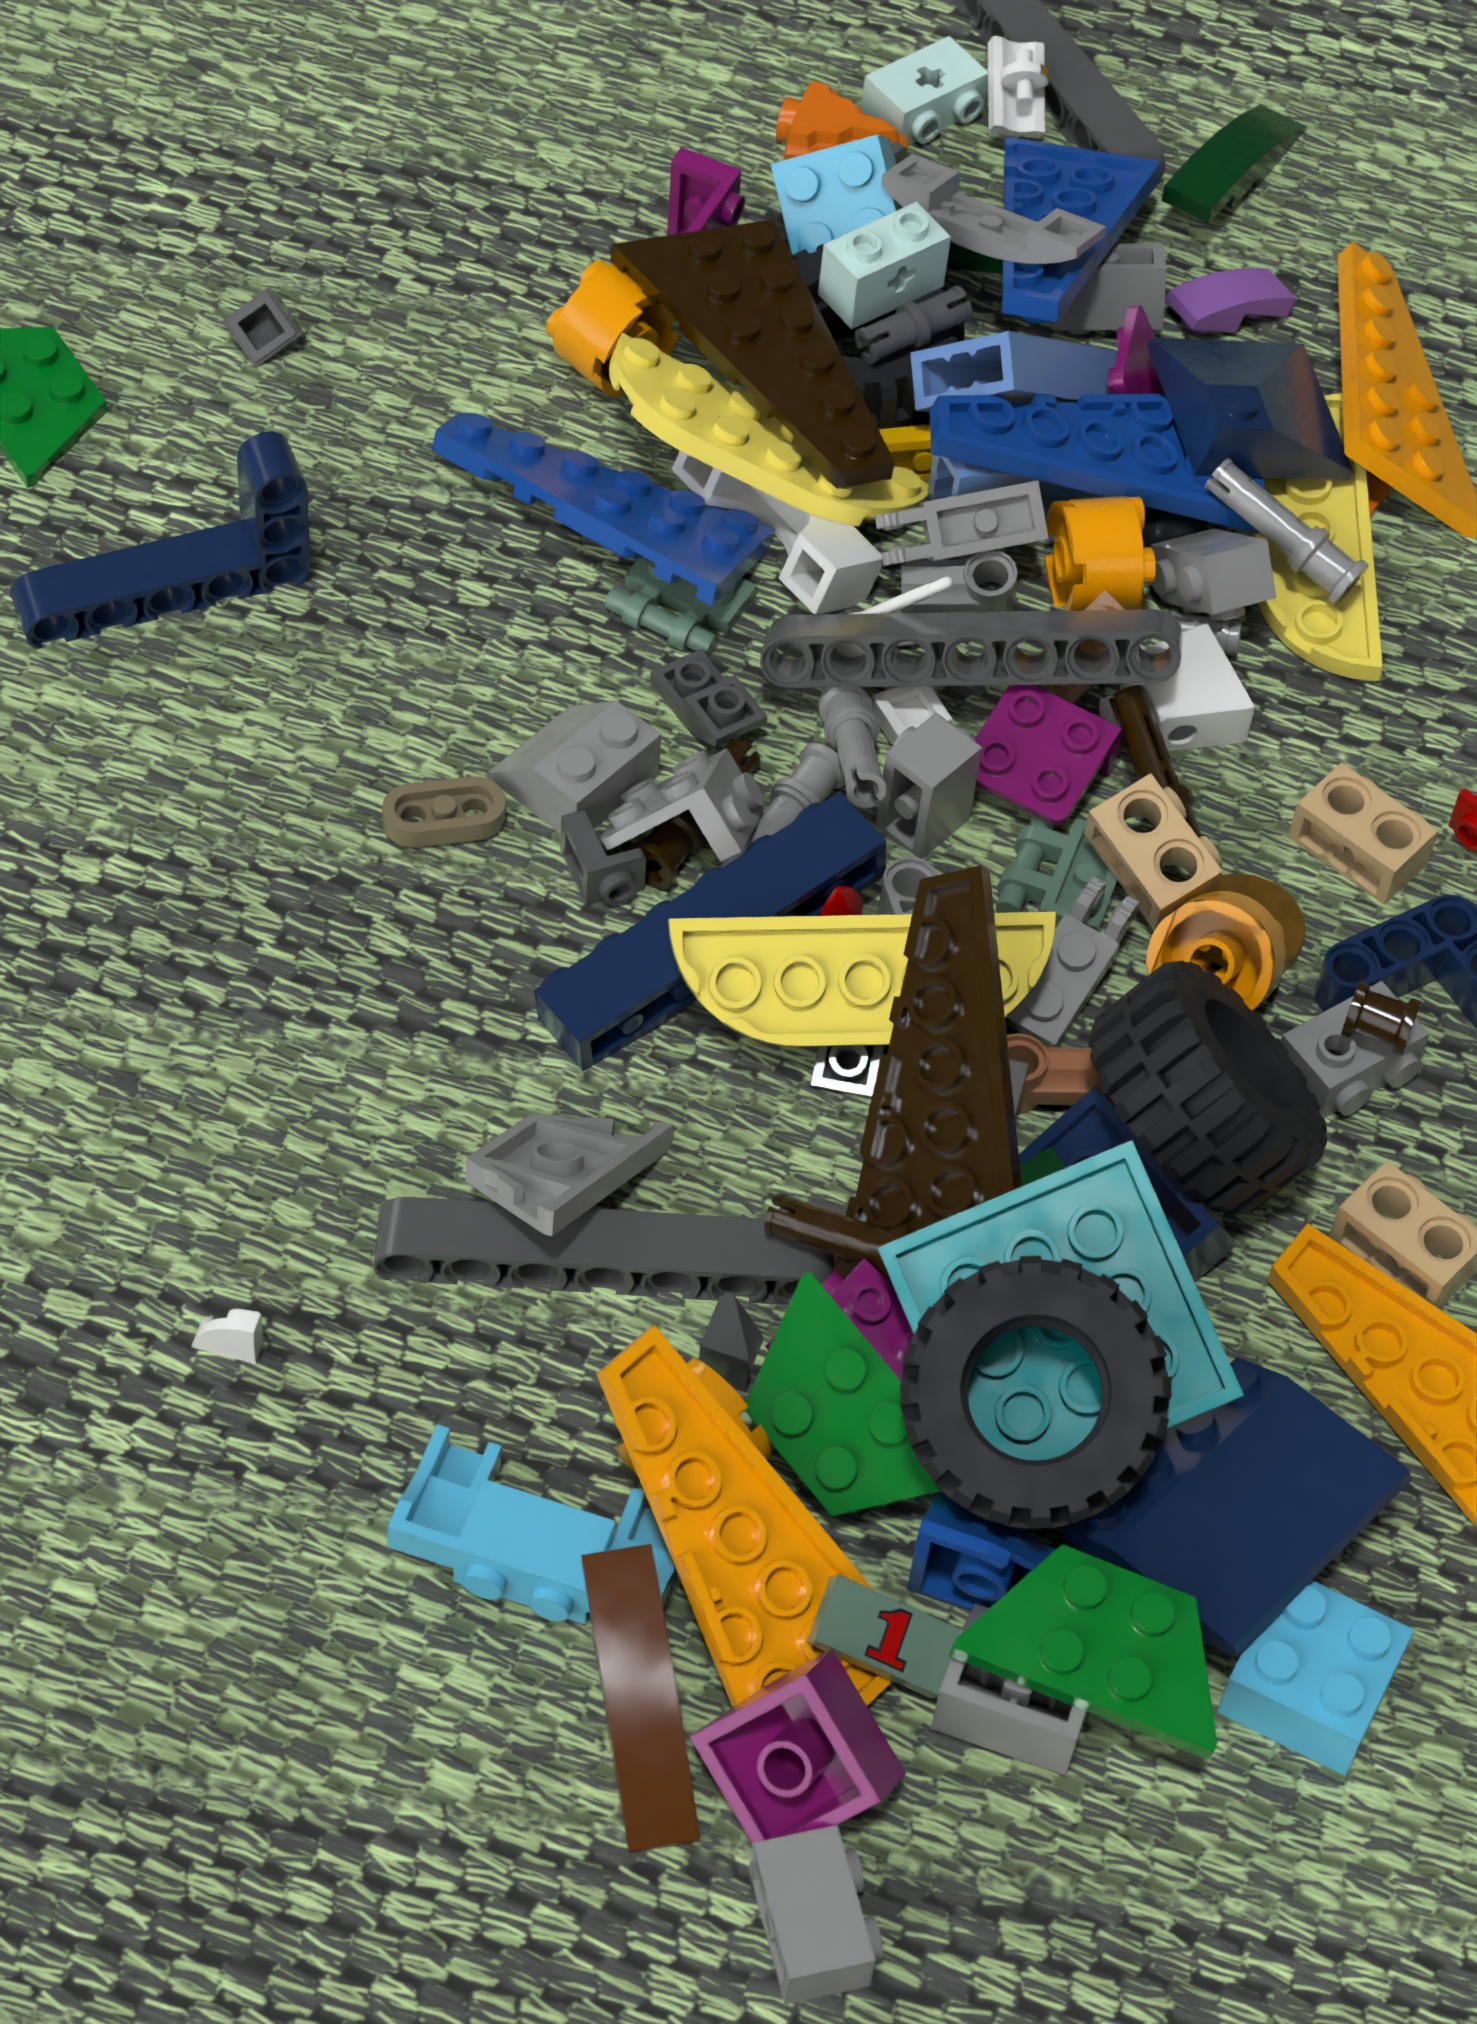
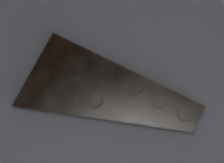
M774 219L612 244L610 261L622 273L630 271L643 284L642 293L654 306L662 303L680 321L678 330L733 385L742 383L755 396L754 406L767 419L775 416L794 435L792 444L836 489L892 479L895 461Z
M981 865L923 878L919 881L903 953L908 958L900 997L894 996L889 1020L894 1025L887 1055L881 1054L859 1152L864 1158L856 1197H849L845 1215L891 1230L893 1226L906 1224L918 1231L1022 1187L990 873ZM836 1256L834 1270L845 1279L859 1263Z

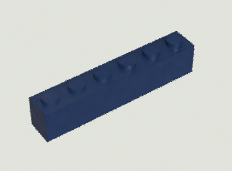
M840 791L822 803L810 804L789 825L772 836L764 835L759 837L746 849L744 854L722 868L710 869L697 880L692 888L672 901L665 900L656 904L646 913L641 921L621 934L616 933L605 937L595 946L592 953L569 968L561 967L550 973L541 985L534 990L538 1020L582 1071L587 1070L630 1045L697 1000L684 981L675 961L669 938V919L819 916L827 899L836 887L849 886L857 893H860L883 878L886 869V840Z

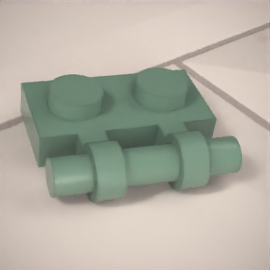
M642 556L636 560L625 574V586L636 592L631 595L617 587H613L606 596L604 608L621 615L622 623L636 630L644 626L667 637L668 645L680 651L686 652L688 648L694 651L702 649L710 657L718 644L719 636L703 628L708 625L722 633L728 634L756 597L757 585L740 578L711 607L695 598L697 586L679 577L677 582L671 584L653 574L654 562ZM661 603L682 614L678 617L657 606Z
M1034 815L1032 816L1030 824L1021 828L1014 844L1017 855L1013 865L1004 869L997 885L998 892L1000 893L996 904L998 913L1020 912L1023 903L1033 901L1041 904L1038 912H1056V928L1065 913L1070 915L1079 895L1085 889L1089 880L1095 876L1107 885L1100 905L1093 911L1086 925L1100 932L1119 882L1084 835L1086 820L1075 818L1069 835L1053 831L1055 825ZM1049 860L1057 863L1052 876L1037 872L1040 861L1045 862Z

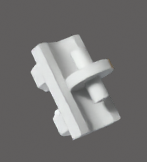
M993 36L988 42V122L990 136L994 138L1028 137L1040 139L1045 133V86L1048 84V69L1044 66V43H1016L999 36Z

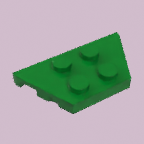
M54 327L0 328V450L25 486L29 488L36 485L42 479L41 472L58 455L64 456L77 443L78 436L83 431L91 429L107 413L106 399Z
M808 1270L801 1276L748 1395L745 1403L749 1407L745 1409L746 1413L757 1426L761 1424L768 1440L831 1516L941 1491L935 1486V1483L926 1471L922 1469L905 1431L900 1404L901 1381L810 1270Z
M1061 1544L956 1637L948 1656L1204 1759L1209 1760L1215 1751L1217 1736L1196 1597Z

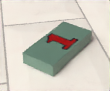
M837 1574L829 1578L806 1643L826 1652L833 1648L839 1658L924 1696L934 1698L939 1695L951 1657L948 1655L956 1637L960 1635L961 1629Z

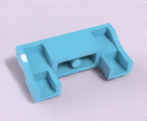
M436 1425L417 1471L407 1489L399 1498L387 1526L388 1548L453 1568V1582L462 1584L466 1590L480 1598L496 1600L500 1597L529 1606L534 1613L551 1621H565L569 1619L585 1625L590 1612L581 1566V1555L652 1544L661 1600L664 1606L671 1586H675L679 1575L652 1509L644 1507L646 1495L644 1491L632 1488L615 1532L616 1521L496 1483L495 1480L501 1467V1445L488 1442L484 1454L481 1455L450 1445V1428Z

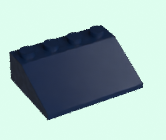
M1238 1357L1230 1365L1244 1394L1243 1397L1166 1429L1164 1439L1160 1443L1153 1462L1143 1477L1139 1479L1128 1493L1109 1508L1093 1517L1061 1527L1068 1547L1196 1597L1202 1641L1236 1657L1412 1480L1407 1467L1292 1379Z

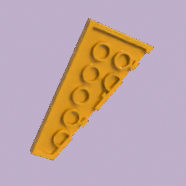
M1352 241L1338 255L1344 454L1462 536L1477 538V494L1394 270L1382 255L1374 251L1368 253Z
M1307 1223L1272 1265L1267 1280L1477 1528V1333Z
M656 1325L646 1329L597 1372L596 1375L730 1703L734 1707L773 1680L826 1652L806 1642L831 1576L839 1574L870 1589L873 1588ZM839 1658L866 1706L892 1682Z

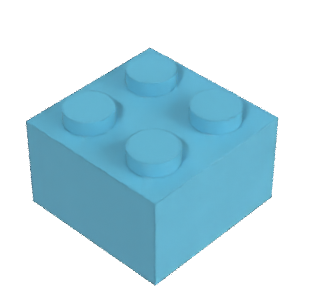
M878 134L770 164L792 255L804 249L808 253L816 252V248L819 245L825 244L903 208L881 185L882 174L894 167L896 161L891 140Z
M1312 1580L1243 1650L1229 1677L1217 1713L1346 1776L1398 1669L1414 1629Z

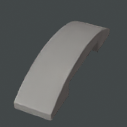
M911 154L882 174L881 185L903 208L918 202L951 236L950 241L992 258L1025 264L1064 262L1076 259L1105 237L1106 226L1058 208L1036 222L959 193L960 171Z

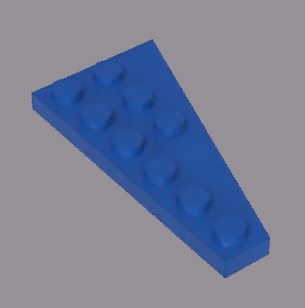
M1005 137L1004 210L1038 222L1058 208L1106 226V233L1103 239L1076 259L1049 264H1025L1003 260L1002 313L1021 316L1025 321L1036 324L1051 321L1058 322L1160 182L1161 161Z
M1081 394L1077 402H1057L1054 395H1034L1030 403H1009L1001 395H943L936 398L930 410L932 455L1105 497H1140L1143 505L1259 533L1258 530L1215 494L1204 488L1209 478L1213 479V476L1194 475L1168 401L1160 394ZM1250 477L1265 489L1264 478Z
M458 413L436 429L432 446L434 453L483 480L494 481L504 479L515 486L513 497L528 505L536 503L537 499L555 507L553 519L621 557L639 558L643 556L655 564L653 574L671 584L677 582L679 577L698 587L695 598L711 607L766 554L773 540L775 528L759 523L758 518L749 512L736 509L726 511L715 506H707L704 498L694 492L687 490L671 491L654 485L651 479L642 473L629 470L619 472L602 466L590 454L579 451H561L545 445L544 439L528 432L512 433L493 426V422L489 418L480 414Z

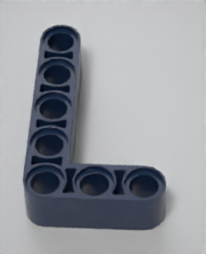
M273 431L262 432L250 437L239 448L237 471L240 521L37 569L18 578L11 587L10 596L29 645L35 649L43 648L42 643L62 638L65 639V642L101 634L100 629L123 624V627L126 628L158 620L159 614L175 610H181L183 614L217 605L216 600L238 595L239 599L274 591L273 586L295 581L296 585L302 584L310 572L308 487L287 438L281 433Z
M1447 894L1439 896L1336 943L1328 949L1316 983L1315 1000L1318 1006L1325 1012L1354 996L1360 980L1369 983L1370 987L1382 981L1397 998L1437 980L1477 1030V906L1469 899L1459 895Z

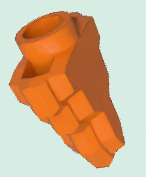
M814 80L811 81L805 90L802 100L788 96L785 97L776 126V141L787 143L783 160L877 134L890 139L891 144L895 142L900 143L906 147V152L909 146V138L898 132L883 119L865 115L860 106L853 104L849 99L840 97L839 92L830 89L828 85Z

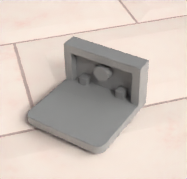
M727 748L710 757L707 756L705 751H700L677 764L673 768L674 776L657 785L653 778H648L621 795L624 804L609 814L610 824L600 838L606 850H610L689 809L719 861L722 862L742 852L764 812L762 808L763 796L755 779L747 772L742 774Z

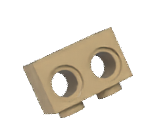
M1341 762L1297 802L1288 837L1385 905L1428 864L1439 830L1429 824L1419 813L1409 810L1383 792L1372 780L1359 775Z
M1150 773L1091 809L1088 813L1084 835L1126 893L1140 901L1139 911L1155 931L1165 917L1190 899L1200 894L1217 891L1223 871L1221 869L1222 859L1214 844L1204 835L1198 837L1185 820L1187 817L1186 810L1178 795L1170 787L1162 789ZM1131 817H1143L1149 820L1155 829L1151 832L1139 833L1130 829L1125 820ZM1169 865L1180 866L1189 873L1191 879L1185 882H1174L1167 879L1160 869Z
M1388 1160L1338 1207L1329 1237L1438 1309L1477 1272V1225L1469 1217L1456 1213L1428 1192L1425 1185L1419 1179L1410 1174L1403 1173ZM1380 1214L1388 1215V1216L1392 1217L1393 1219L1385 1218V1217L1381 1216ZM1431 1253L1441 1255L1445 1259L1437 1258Z

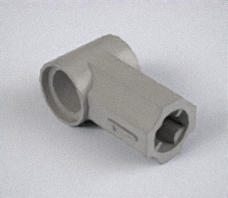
M1000 550L979 552L972 555L969 560H937L931 562L929 560H912L902 562L901 594L948 576L953 580V585L950 588L903 608L902 613L1012 612L1015 608L1017 592L1016 564L1009 555ZM994 582L1001 585L1002 588L995 591H986L978 586L982 583Z

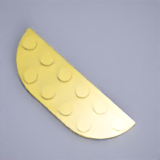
M624 333L618 339L609 364V375L614 390L619 391L622 387L633 405L630 414L658 438L685 454L806 513L847 525L860 526L863 519L875 520L877 515L920 507L919 503L927 501L929 484L922 481L916 473L904 467H894L892 479L836 489L792 444L794 435L775 416L767 419L754 406L755 396L750 391L744 389L737 390L713 378L707 370L698 365L680 362L660 352L648 340L632 338Z
M1342 393L1326 395L1324 397L1344 445ZM1349 458L1354 471L1350 480L1264 478L1265 490L1311 529L1315 526L1324 527L1330 532L1329 540L1354 561L1357 562L1363 559L1369 564V567L1355 586L1337 605L1333 606L1327 601L1329 594L1303 572L1295 574L1289 569L1290 565L1287 563L1288 555L1260 532H1251L1252 537L1268 540L1276 598L1259 602L1260 610L1266 622L1289 649L1311 664L1348 678L1380 681L1383 665L1366 469Z
M1056 912L994 913L1005 1016L1024 999L1031 988L1035 986L1044 970L1053 944ZM912 914L680 918L668 920L669 938L673 955L684 981L706 1010L734 1031L764 1043L780 1046L889 1045L894 1025L889 1020L894 996L900 997L908 961V958L903 953Z

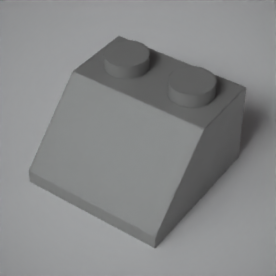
M617 700L569 706L486 773V777L498 784L502 790L560 834L561 816L581 810L586 811L595 829L608 818L611 812L624 804L621 798L624 792L645 779L653 778L655 780L659 776L662 734Z

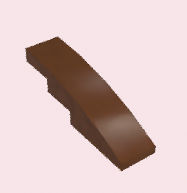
M652 1544L581 1555V1566L593 1629V1643L605 1707V1721L628 1852L633 1853L699 1843L700 1834Z

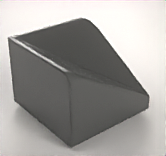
M269 287L222 320L254 367L259 366L307 338L280 296Z
M727 1292L723 1296L720 1295L700 1343L698 1360L716 1371L734 1389L746 1392L747 1380L764 1337L735 1295Z

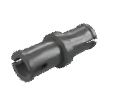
M954 286L949 288L948 291L919 304L910 301L898 306L897 314L868 327L857 329L855 331L857 348L860 349L871 344L869 346L870 350L861 354L862 358L871 365L878 362L879 359L910 345L915 349L929 344L931 336L961 322L964 323L971 320L973 310L970 300L956 306L958 304L957 300L964 298L967 294L961 287Z

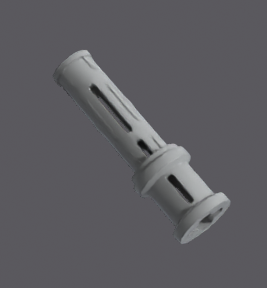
M1230 458L1221 463L1212 474L1214 478H1209L1204 485L1207 491L1215 494L1288 555L1287 563L1290 565L1289 569L1295 574L1303 572L1329 594L1327 601L1333 606L1337 605L1348 594L1369 567V564L1363 559L1357 562L1330 541V532L1324 527L1315 526L1311 529L1233 464Z
M827 687L821 693L818 701L819 714L824 722L825 739L829 747L839 755L847 797L856 807H874L876 805L872 792L875 790L876 797L881 802L886 794V783L882 777L874 746L879 735V726L872 712L871 695L866 687Z
M808 743L800 752V763L788 778H780L771 788V804L761 815L742 852L726 859L719 868L724 867L744 854L746 849L759 837L764 835L772 836L792 823L804 808L813 803H822L833 789L842 788L845 784V779L838 753L824 744Z

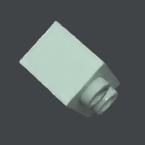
M948 36L865 75L861 109L865 115L883 119L896 128L898 132L909 138V145L917 141L927 143L934 139L940 130L958 121L962 123L971 122L981 113L985 105L988 71Z
M918 202L912 203L823 244L818 295L851 329L856 328L898 308L900 305L916 300L943 287L951 236Z

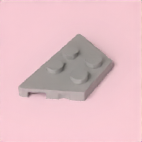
M530 1114L466 1157L465 1182L541 1233L554 1236L668 1152L673 1143L674 1124L653 1121V1129L643 1136L613 1134V1119L592 1117L568 1118L561 1115Z

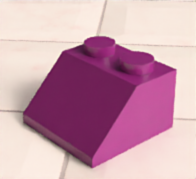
M833 1648L773 1680L690 1736L691 1741L751 1843L835 1826L881 1802L906 1774Z

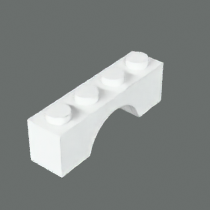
M679 451L672 471L694 493L702 496L707 506L746 511L755 515L761 524L775 528L774 534L780 539L788 553L787 561L779 579L813 614H823L853 607L867 599L883 566L882 554L853 525L833 522L806 513Z

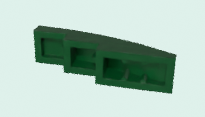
M1262 104L1240 114L1205 142L1166 182L1161 201L1209 224L1224 206L1232 209L1249 188L1256 190L1305 132L1307 126Z

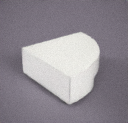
M245 1309L229 1310L227 1318L213 1319V1316L206 1317L201 1321L191 1347L256 1364L263 1346L261 1313Z

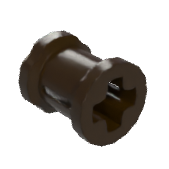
M1360 980L1341 1035L1349 1038L1355 1033L1392 1045L1393 1053L1403 1056L1421 1001L1412 998L1406 1003L1370 990L1369 983Z

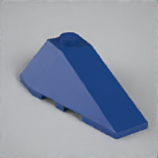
M937 1492L918 1530L907 1590L968 1611L972 1610L974 1604L990 1608L1055 1550L1026 1529L1011 1528L990 1520L986 1521L969 1513L967 1509L952 1499L950 1500L945 1494Z

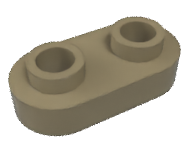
M478 776L403 784L392 789L384 798L382 804L383 830L389 839L405 847H424L487 839L500 831L504 825L506 798L498 784L490 779ZM469 810H479L484 814L466 816L464 813ZM408 817H418L421 818L423 822H407L404 821V819Z

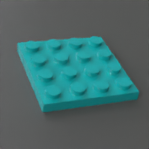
M1132 1140L878 1247V1252L913 1334L925 1311L944 1294V1290L960 1277L963 1280L978 1272L979 1267L998 1260L1000 1263L1016 1261L1020 1259V1256L1041 1255L1043 1260L1061 1262L1062 1258L1083 1264V1269L1098 1276H1101L1103 1273L1120 1285L1118 1289L1132 1302L1136 1300L1149 1316L1147 1321L1155 1335H1160L1167 1354L1165 1363L1168 1376H1171L1172 1398L1169 1401L1167 1429L1244 1396ZM1041 1327L1016 1329L1001 1335L991 1342L982 1351L972 1368L967 1391L969 1409L981 1434L1000 1451L1024 1460L1052 1459L1078 1446L1095 1425L1102 1398L1100 1378L1088 1353L1076 1341L1065 1334Z

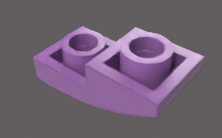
M1268 268L1233 269L1205 275L1170 289L1165 298L1181 316V322L1186 328L1203 335H1208L1212 331L1236 333L1244 316L1253 319H1261L1263 315L1288 317L1297 299Z

